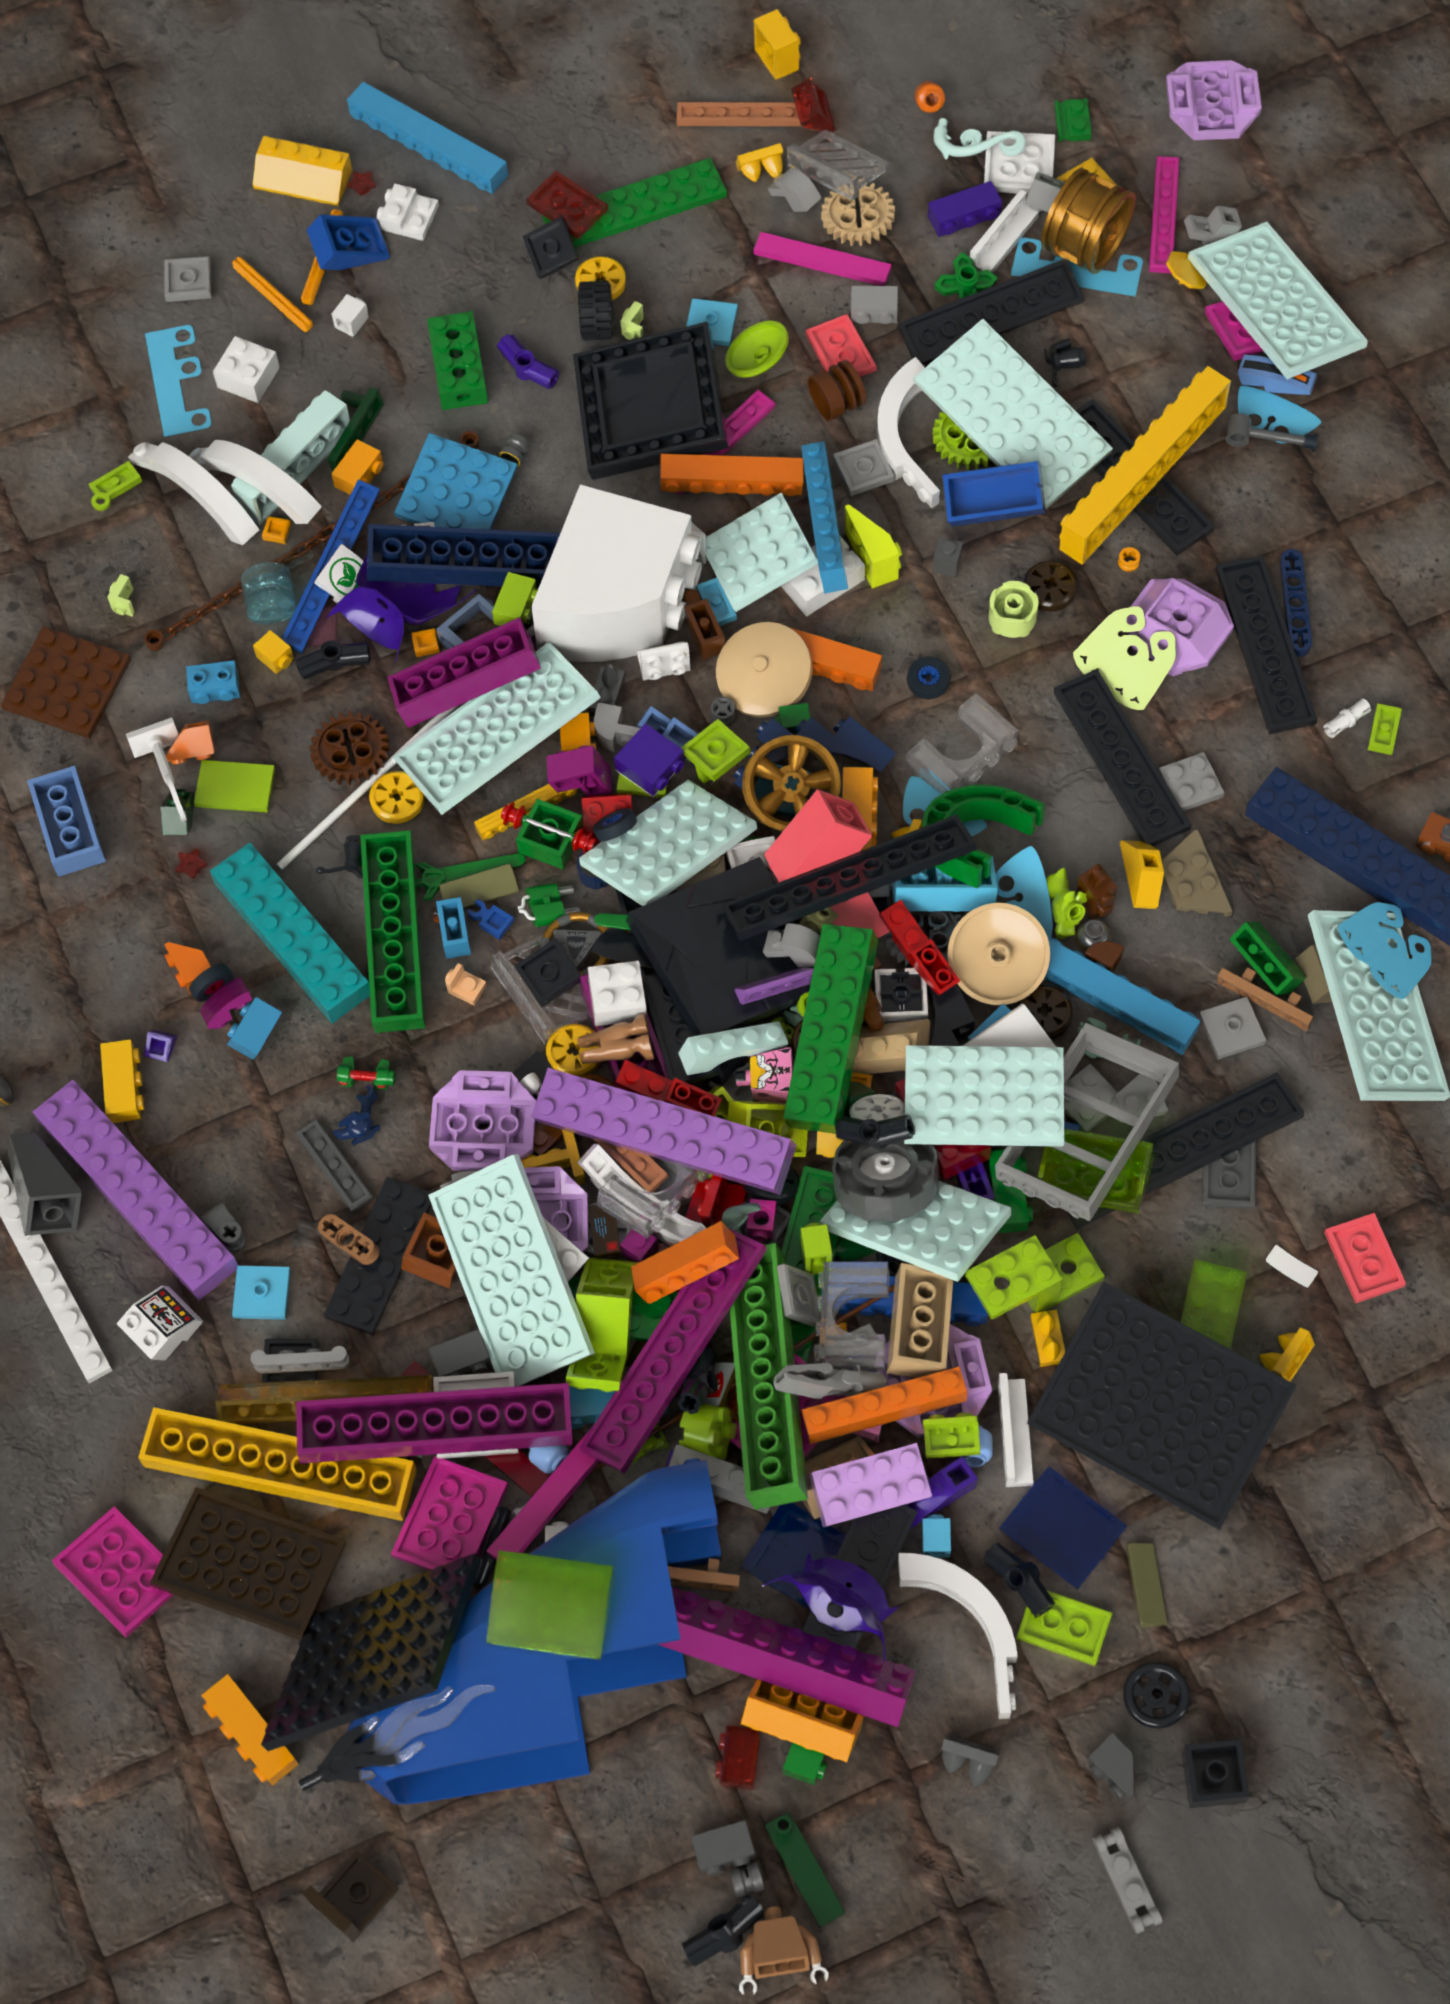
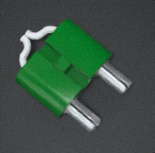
M556 883L526 887V896L522 898L521 906H518L519 913H524L527 919L532 920L535 928L549 926L556 918L567 913L580 912V908L564 909L560 896L573 894L574 888L572 885L558 887ZM525 900H527L528 908L531 909V916L523 909L525 907Z

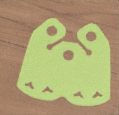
M1133 606L1116 610L1110 614L1073 652L1077 666L1084 675L1092 672V670L1099 669V673L1117 702L1131 709L1144 710L1175 661V636L1172 632L1168 631L1154 633L1150 638L1152 655L1155 659L1152 662L1149 661L1148 646L1136 635L1118 636L1119 631L1135 632L1141 631L1144 628L1145 618L1143 610L1140 607ZM1131 614L1137 617V622L1134 625H1129L1126 621L1127 617ZM1161 639H1165L1168 642V647L1165 650L1158 648V642ZM1131 645L1136 646L1138 649L1135 656H1130L1127 653V649ZM1081 655L1087 656L1086 664H1084V659L1080 657ZM1115 688H1123V695H1121L1120 691H1117ZM1137 697L1139 704L1136 701H1130V699Z

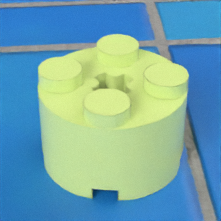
M1020 581L1005 582L1003 586L993 590L990 596L989 623L995 634L1010 638L1028 636L1036 624L1038 596L1036 593L1034 594L1026 583Z

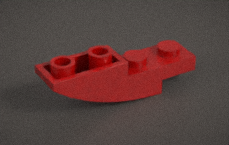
M899 900L879 914L893 935L892 940L923 980L938 995H941L960 982V979L933 940L927 938L902 900Z
M627 1060L624 1061L614 1086L629 1092L714 1117L722 1101V1098L677 1078H674L673 1081Z

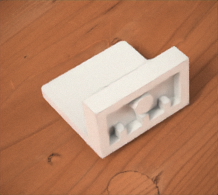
M682 641L637 651L643 680H657L662 676L681 675L686 671H690L689 646L687 642L684 643Z

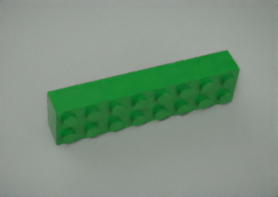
M411 831L360 835L371 1021L374 1032L425 1029L414 844Z
M823 924L783 1116L789 1128L836 1134L835 1126L837 1120L844 1116L878 946V939L873 929Z

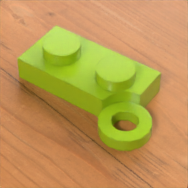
M129 461L88 484L94 494L91 503L95 510H106L109 508L111 500L142 482L141 476ZM98 500H105L103 504H97Z

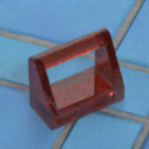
M811 78L792 87L791 90L800 124L808 129L828 133L834 132L835 125L826 92Z

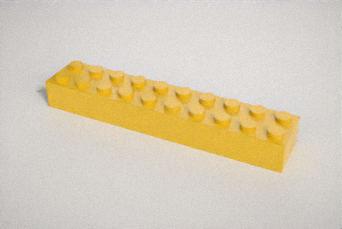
M1209 366L1202 373L1198 372L1194 376L1191 385L1188 388L1184 387L1180 391L1177 400L1173 404L1169 403L1166 406L1163 415L1159 419L1156 418L1152 421L1144 435H1139L1131 450H1126L1122 454L1119 463L1116 466L1112 465L1107 470L1105 478L1093 485L1090 494L1086 498L1083 497L1079 500L1071 514L1065 515L1061 521L1062 530L1059 536V550L1083 565L1226 409L1231 380Z
M153 1407L138 1457L145 1468L404 1521L417 1472L414 1461L397 1457L300 1463L297 1455V1437L155 1407Z

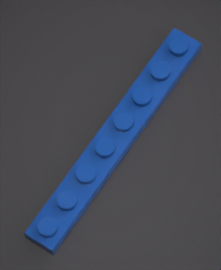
M361 480L357 481L282 637V640L292 650L303 654L331 594L314 584L315 580L341 544L349 550H353L380 493V488Z

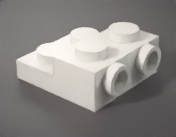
M394 184L392 189H387L385 206H380L377 212V220L380 222L381 230L424 241L439 207L438 200L417 195L415 188Z

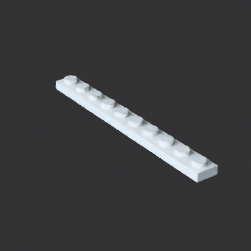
M0 1159V1217L88 1383H91L113 1370L40 1234L24 1235L15 1187Z

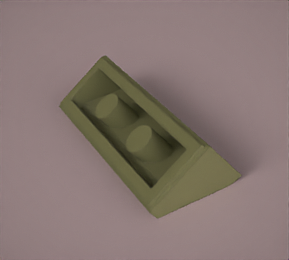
M511 864L439 885L443 900L461 897L464 909L476 906V899L486 903L519 893Z
M1128 1543L1126 1545V1553L1139 1627L1148 1628L1167 1625L1154 1546L1151 1543Z

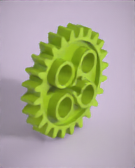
M939 413V419H935L932 435L933 444H936V452L941 451V459L949 457L948 464L950 465L955 461L957 462L958 469L962 464H965L966 470H969L970 465H974L975 469L978 470L981 463L987 468L988 460L993 461L969 437L966 439L967 435L945 413Z

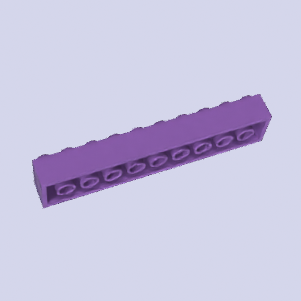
M551 1068L547 1069L531 1116L539 1123L779 1195H781L797 1146L791 1139Z
M71 1080L33 1111L38 1123L198 1302L237 1270L238 1264L234 1256L74 1080Z

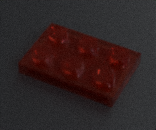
M557 170L526 199L528 206L551 221L563 216L570 233L578 239L608 211V204Z

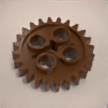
M349 711L347 717H344L340 712L339 719L336 720L330 716L331 723L321 722L323 730L315 729L317 737H311L313 745L309 746L312 753L310 757L312 762H314L315 769L319 770L322 777L327 775L329 782L336 778L338 785L343 780H346L348 786H350L352 780L355 779L360 784L361 777L369 781V773L377 775L376 767L384 768L383 760L388 759L387 751H390L389 739L384 727L380 726L379 721L376 719L372 722L371 715H367L363 719L362 712L360 711L356 717H353L352 711ZM344 731H348L356 761L354 766L351 764L343 734Z

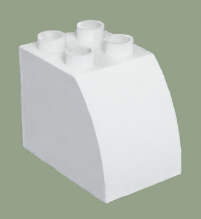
M580 485L532 604L537 650L550 642L567 661L604 662L636 656L639 650L662 646L669 628L677 631L681 629L685 618L684 606H687L686 602L681 601L685 588L695 590L701 575L702 563L696 561L701 547V537L692 535L691 515Z

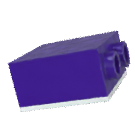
M645 723L614 757L615 770L654 797L667 786L670 778L683 768L685 764L684 750Z

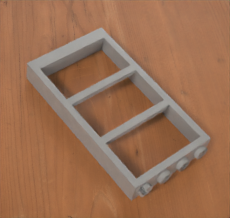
M1085 1023L1064 1056V1096L1133 1126V1129L1112 1162L1065 1141L1064 1146H1051L1106 1171L1088 1201L1013 1168L1026 1146L1006 1147L995 1165L996 1179L1002 1181L1005 1186H1013L1022 1190L1029 1197H1037L1044 1200L1051 1207L1062 1208L1075 1218L1081 1217L1091 1221L1179 1078V1063ZM1086 1051L1160 1082L1159 1087L1140 1117L1065 1085Z

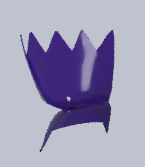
M366 555L356 576V583L359 587L344 596L326 618L341 612L351 624L373 641L390 649H398L397 660L403 637L404 622L413 625L423 624L460 603L474 593L476 589L462 600L456 602L461 586L435 593V584L367 581ZM380 618H384L383 623L380 622Z
M809 1551L803 1572L791 1573L762 1585L765 1586L776 1581L794 1583L800 1590L812 1613L817 1617L818 1622L826 1624L837 1631H865L877 1634L883 1643L884 1661H886L882 1621L896 1611L899 1606L889 1608L883 1589L873 1576L857 1565L830 1557L812 1561ZM845 1583H851L852 1587L847 1588ZM830 1601L843 1605L844 1611L840 1617H833L828 1613L827 1606Z

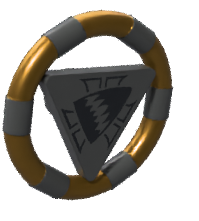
M586 912L567 913L556 918L548 926L541 939V948L550 943L553 935H555V938H557L571 961L579 969L582 963L589 957L593 945L608 927L597 925L594 921L595 915ZM574 921H584L599 931L558 929ZM601 956L590 967L607 965L609 959ZM588 968L579 971L582 976L587 975Z

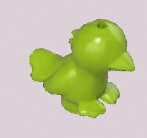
M1061 868L1046 878L1049 897L1052 902L1054 921L1057 923L1055 928L1057 939H1065L1075 935V925H1078L1085 915V908L1082 904L1087 902L1086 893L1079 891L1075 895V891H1070L1066 870Z

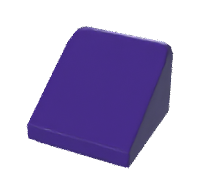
M158 1030L148 1031L143 1056L168 1062L177 1035Z

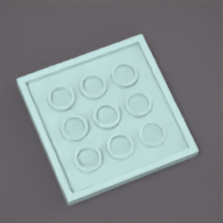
M782 493L706 537V556L735 612L818 564L811 546Z

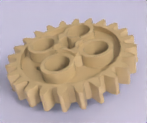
M854 181L853 186L845 183L844 189L837 186V193L830 191V198L825 197V204H822L821 220L823 221V227L827 228V234L833 233L834 240L841 237L842 244L850 240V246L855 241H858L859 245L862 246L864 240L871 244V238L879 241L880 234L886 236L887 229H892V222L895 221L893 199H889L888 192L883 193V187L875 189V183L868 187L866 186V181L861 186H858L857 181ZM855 199H859L861 228L857 227Z

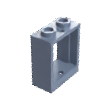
M480 594L475 596L436 629L439 642L447 649L463 643L464 641L455 632L480 611L493 621L492 610L495 604L488 598L484 599Z

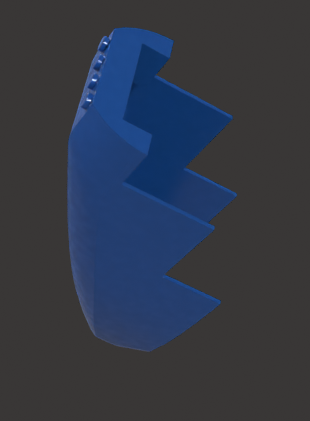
M699 1458L688 1459L684 1461V1464L664 1467L644 1474L539 1546L467 1602L437 1691L350 1722L346 1732L360 1725L366 1731L367 1735L358 1743H362L372 1734L376 1735V1754L373 1755L386 1756L395 1754L398 1757V1765L364 1767L359 1769L362 1771V1780L393 1804H416L590 1775L578 1697L687 1678L683 1653L657 1644L681 1640L668 1566L686 1568L708 1564L709 1558L722 1561L716 1528L718 1519L707 1461H700Z

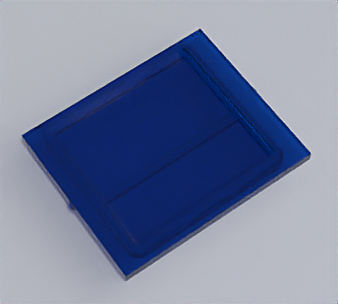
M1048 1466L999 1529L1078 1590L1099 1562L1104 1559L1106 1553L1125 1531L1127 1525Z
M793 1503L782 1504L765 1530L762 1531L761 1536L741 1568L764 1583L791 1573L803 1572L809 1551L812 1561L827 1557L835 1559L846 1535L831 1526L823 1527L820 1519L814 1520L810 1513ZM776 1581L767 1584L811 1611L794 1583Z

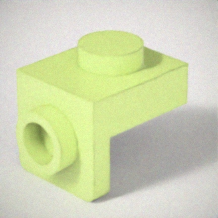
M634 301L631 307L626 308L622 315L621 332L628 340L643 337V328L639 325L644 319L643 304Z
M120 574L117 581L112 583L107 598L115 613L133 616L135 611L131 601L128 600L133 587L129 577Z

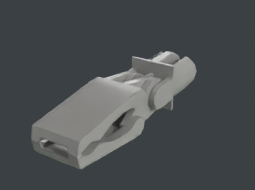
M829 1363L787 1365L774 1377L773 1384L776 1391L822 1399L827 1395H848L850 1397L886 1386L887 1379L880 1372L860 1371L859 1365L852 1371H849L847 1369H833Z

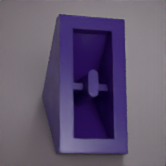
M982 1162L956 1175L960 1189L990 1200L995 1198Z

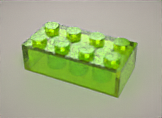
M1195 1259L1180 1323L1230 1349L1247 1272Z

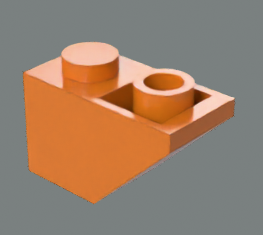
M210 721L184 725L165 754L167 761H172V764H180L186 762V758L196 757V760L210 758V754L215 752Z
M168 942L164 944L168 952L164 957L170 968L175 967L178 973L175 974V977L180 987L186 986L190 993L189 987L198 975L211 966L202 950Z

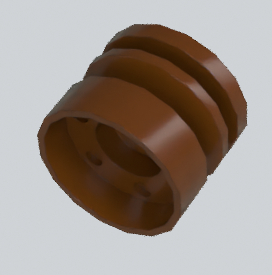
M845 359L838 362L837 365L830 366L829 373L822 370L808 377L807 384L811 398L819 413L827 421L845 414V408L852 411L856 406L860 407L866 403V392L860 376L853 365Z

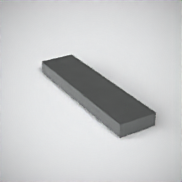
M317 1118L295 1132L297 1138L352 1214L374 1200L370 1191Z

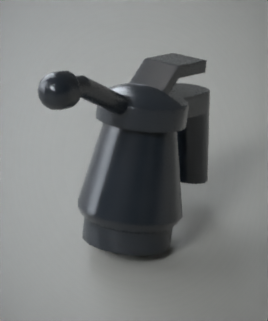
M1070 339L1050 345L1052 357L1048 356L1047 349H1044L1046 363L1054 368L1051 382L1053 387L1059 386L1056 376L1057 372L1061 371V369H1079L1081 366H1086L1083 347L1071 348Z
M350 835L346 837V841L343 844L346 859L344 866L331 869L318 867L316 869L318 874L346 870L354 873L358 878H363L360 836Z

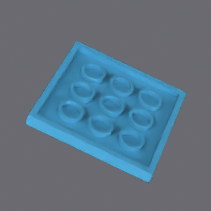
M429 433L394 515L396 518L413 524L434 522L435 527L491 530L517 470V463Z

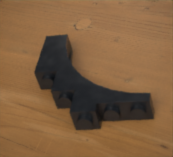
M927 984V994L932 1005L935 1024L930 1046H959L956 1038L963 1039L968 1037L974 1031L975 1019L958 985L956 984L941 995H938Z

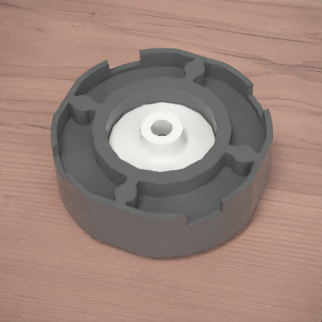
M903 1140L889 1143L884 1149L876 1150L869 1145L843 1141L836 1149L832 1166L834 1192L838 1202L848 1212L865 1221L899 1222L924 1210L936 1197L939 1170L938 1156L933 1144H904Z

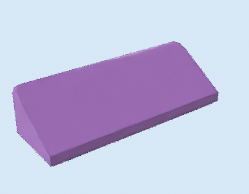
M802 967L735 988V993L740 1004L744 1005L806 986L811 983L814 968Z

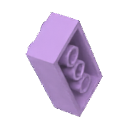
M917 1443L808 1474L823 1527L932 1497Z

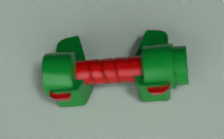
M345 1057L342 1065H339L337 1069V1082L342 1087H353L356 1080L373 1081L376 1090H387L389 1085L394 1086L396 1072L395 1070H390V1063L385 1059H381L375 1071L355 1070L353 1057Z

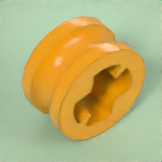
M1133 547L1122 549L1118 558L1119 567L1126 572L1135 571L1140 563L1139 551ZM1130 557L1133 558V561H1132V560H1129L1128 562L1125 561V558H1126V559H1129Z

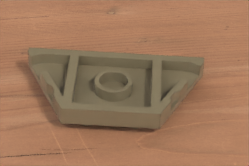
M1198 829L1194 830L1162 860L1164 869L1163 880L1174 907L1179 911H1196L1202 914L1216 912L1224 913L1223 916L1226 917L1232 916V908Z

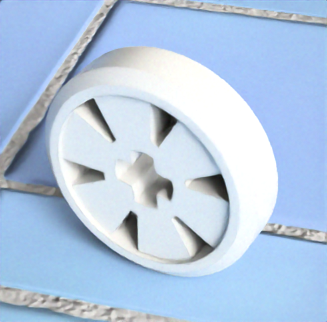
M869 1095L852 1104L849 1111L850 1117L861 1120L873 1119L881 1121L905 1115V1103L891 1095Z

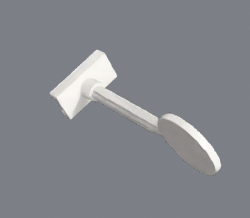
M173 718L126 733L135 758L151 752L154 753L164 782L171 791L182 822L186 821L187 819L174 787V777L163 751V748L170 746L178 736Z

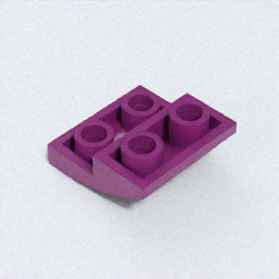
M241 977L230 981L217 990L200 1008V1013L208 1029L224 1027L228 1021L232 1020L229 1010L241 1009L248 1004L247 1002L252 1000Z

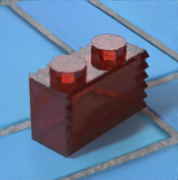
M726 1726V1733H720L719 1750L724 1752L723 1760L717 1761L715 1778L720 1779V1786L754 1790L760 1730Z

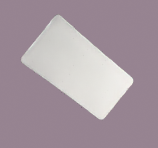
M1278 1245L1274 1246L1266 1258V1262L1307 1288L1318 1274L1317 1270L1299 1261Z

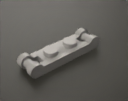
M335 1346L331 1351L322 1352L320 1349H308L306 1353L283 1350L279 1354L266 1355L262 1350H256L250 1357L258 1373L345 1369L350 1364L347 1351L342 1346Z
M1118 1826L1111 1829V1833L1105 1836L1097 1835L1092 1840L1134 1932L1139 1934L1145 1931V1927L1151 1924L1157 1926L1163 1923L1125 1842L1123 1833ZM1116 1844L1118 1852L1110 1855L1107 1847ZM1144 1906L1147 1914L1139 1917L1136 1909Z

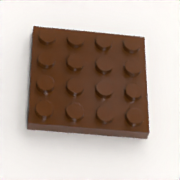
M43 626L8 690L1 707L5 711L90 739L123 677L131 657L129 654Z

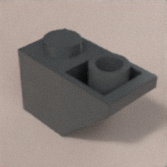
M1112 1733L1088 1757L1087 1763L1090 1765L1088 1769L1097 1779L1103 1778L1110 1785L1108 1789L1117 1799L1121 1800L1123 1798L1128 1803L1134 1794L1133 1753Z

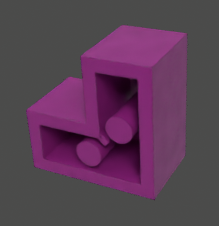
M593 745L581 746L571 751H559L556 754L547 756L548 783L557 793L581 788L587 796L612 793L611 766Z

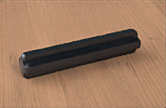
M497 1506L479 1554V1558L482 1561L474 1584L486 1585L495 1560L488 1555L487 1549L506 1528L511 1515V1510L508 1508Z

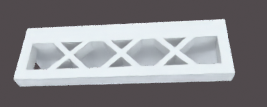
M1023 190L1018 192L970 251L973 266L978 272L988 270L993 273L1039 217L1038 211L1031 209L1029 205L1025 204L1027 192Z
M1000 1373L998 1377V1395L1006 1487L1033 1486L1025 1379L1008 1380L1007 1373Z

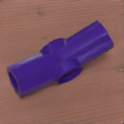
M507 334L501 338L497 348L515 369V374L519 379L531 380L547 389L555 386L559 377V370L535 359L533 353L526 350L514 335Z

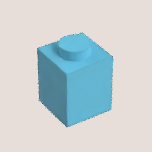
M929 1515L928 1518L922 1520L923 1555L935 1558H950V1518H944L943 1515Z

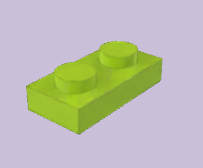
M1377 703L1367 750L1392 755L1402 708Z

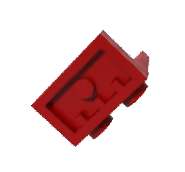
M632 793L582 796L585 834L589 835L591 832H594L593 826L606 815L624 808L632 809Z

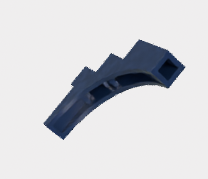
M850 716L846 721L841 718L833 728L837 732L835 735L812 717L808 721L803 719L794 730L799 736L817 741L830 754L845 756L863 763L869 768H873L878 774L882 772L896 754V752ZM773 718L769 723L764 720L756 730L759 734L756 739L763 745L775 738L793 735ZM757 745L748 757L751 758L760 747ZM788 746L773 749L765 757L773 763L781 761L788 757ZM743 765L733 775L736 778L733 784L740 790L742 789V779L745 770Z

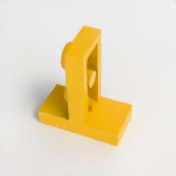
M562 1130L566 1149L556 1148L549 1150L546 1154L539 1156L529 1155L521 1160L524 1168L561 1167L566 1169L571 1167L575 1182L578 1185L586 1184L583 1168L577 1163L580 1160L574 1133Z

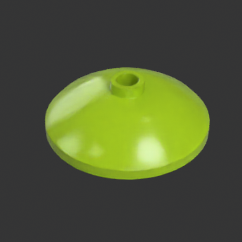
M763 321L750 326L740 333L729 346L725 357L726 367L737 377H754L768 371L778 363L786 351L789 341L787 330L777 321Z

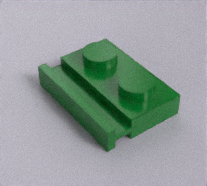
M1087 99L1065 100V102L1055 100L1054 109L1058 142L1067 139L1068 142L1091 140Z

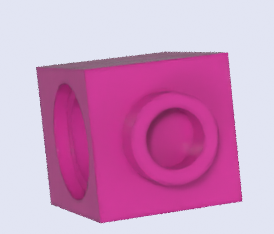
M750 1199L749 1203L759 1204L761 1210L748 1214L747 1237L758 1242H765L767 1239L773 1240L777 1212L776 1201ZM759 1218H764L768 1221L765 1225H757L755 1223Z

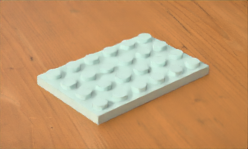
M687 780L636 817L637 823L632 829L617 838L600 842L593 849L579 857V861L582 867L644 906L667 896L757 829V824L755 820L690 780Z
M906 1045L905 1115L908 1114L912 1117L913 1124L915 1125V1134L912 1139L904 1140V1144L1064 1146L1063 1047Z
M939 1181L936 1197L932 1203L918 1214L902 1219L899 1222L865 1221L848 1212L837 1200L820 1220V1224H827L828 1232L958 1282L1011 1216V1207Z

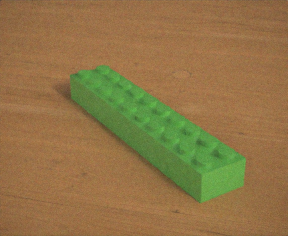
M776 1243L765 1245L767 1251L730 1308L745 1494L755 1510L808 1499L798 1395L776 1391L773 1384L774 1377L785 1366L795 1365L791 1319L784 1317L777 1266L785 1263V1257Z

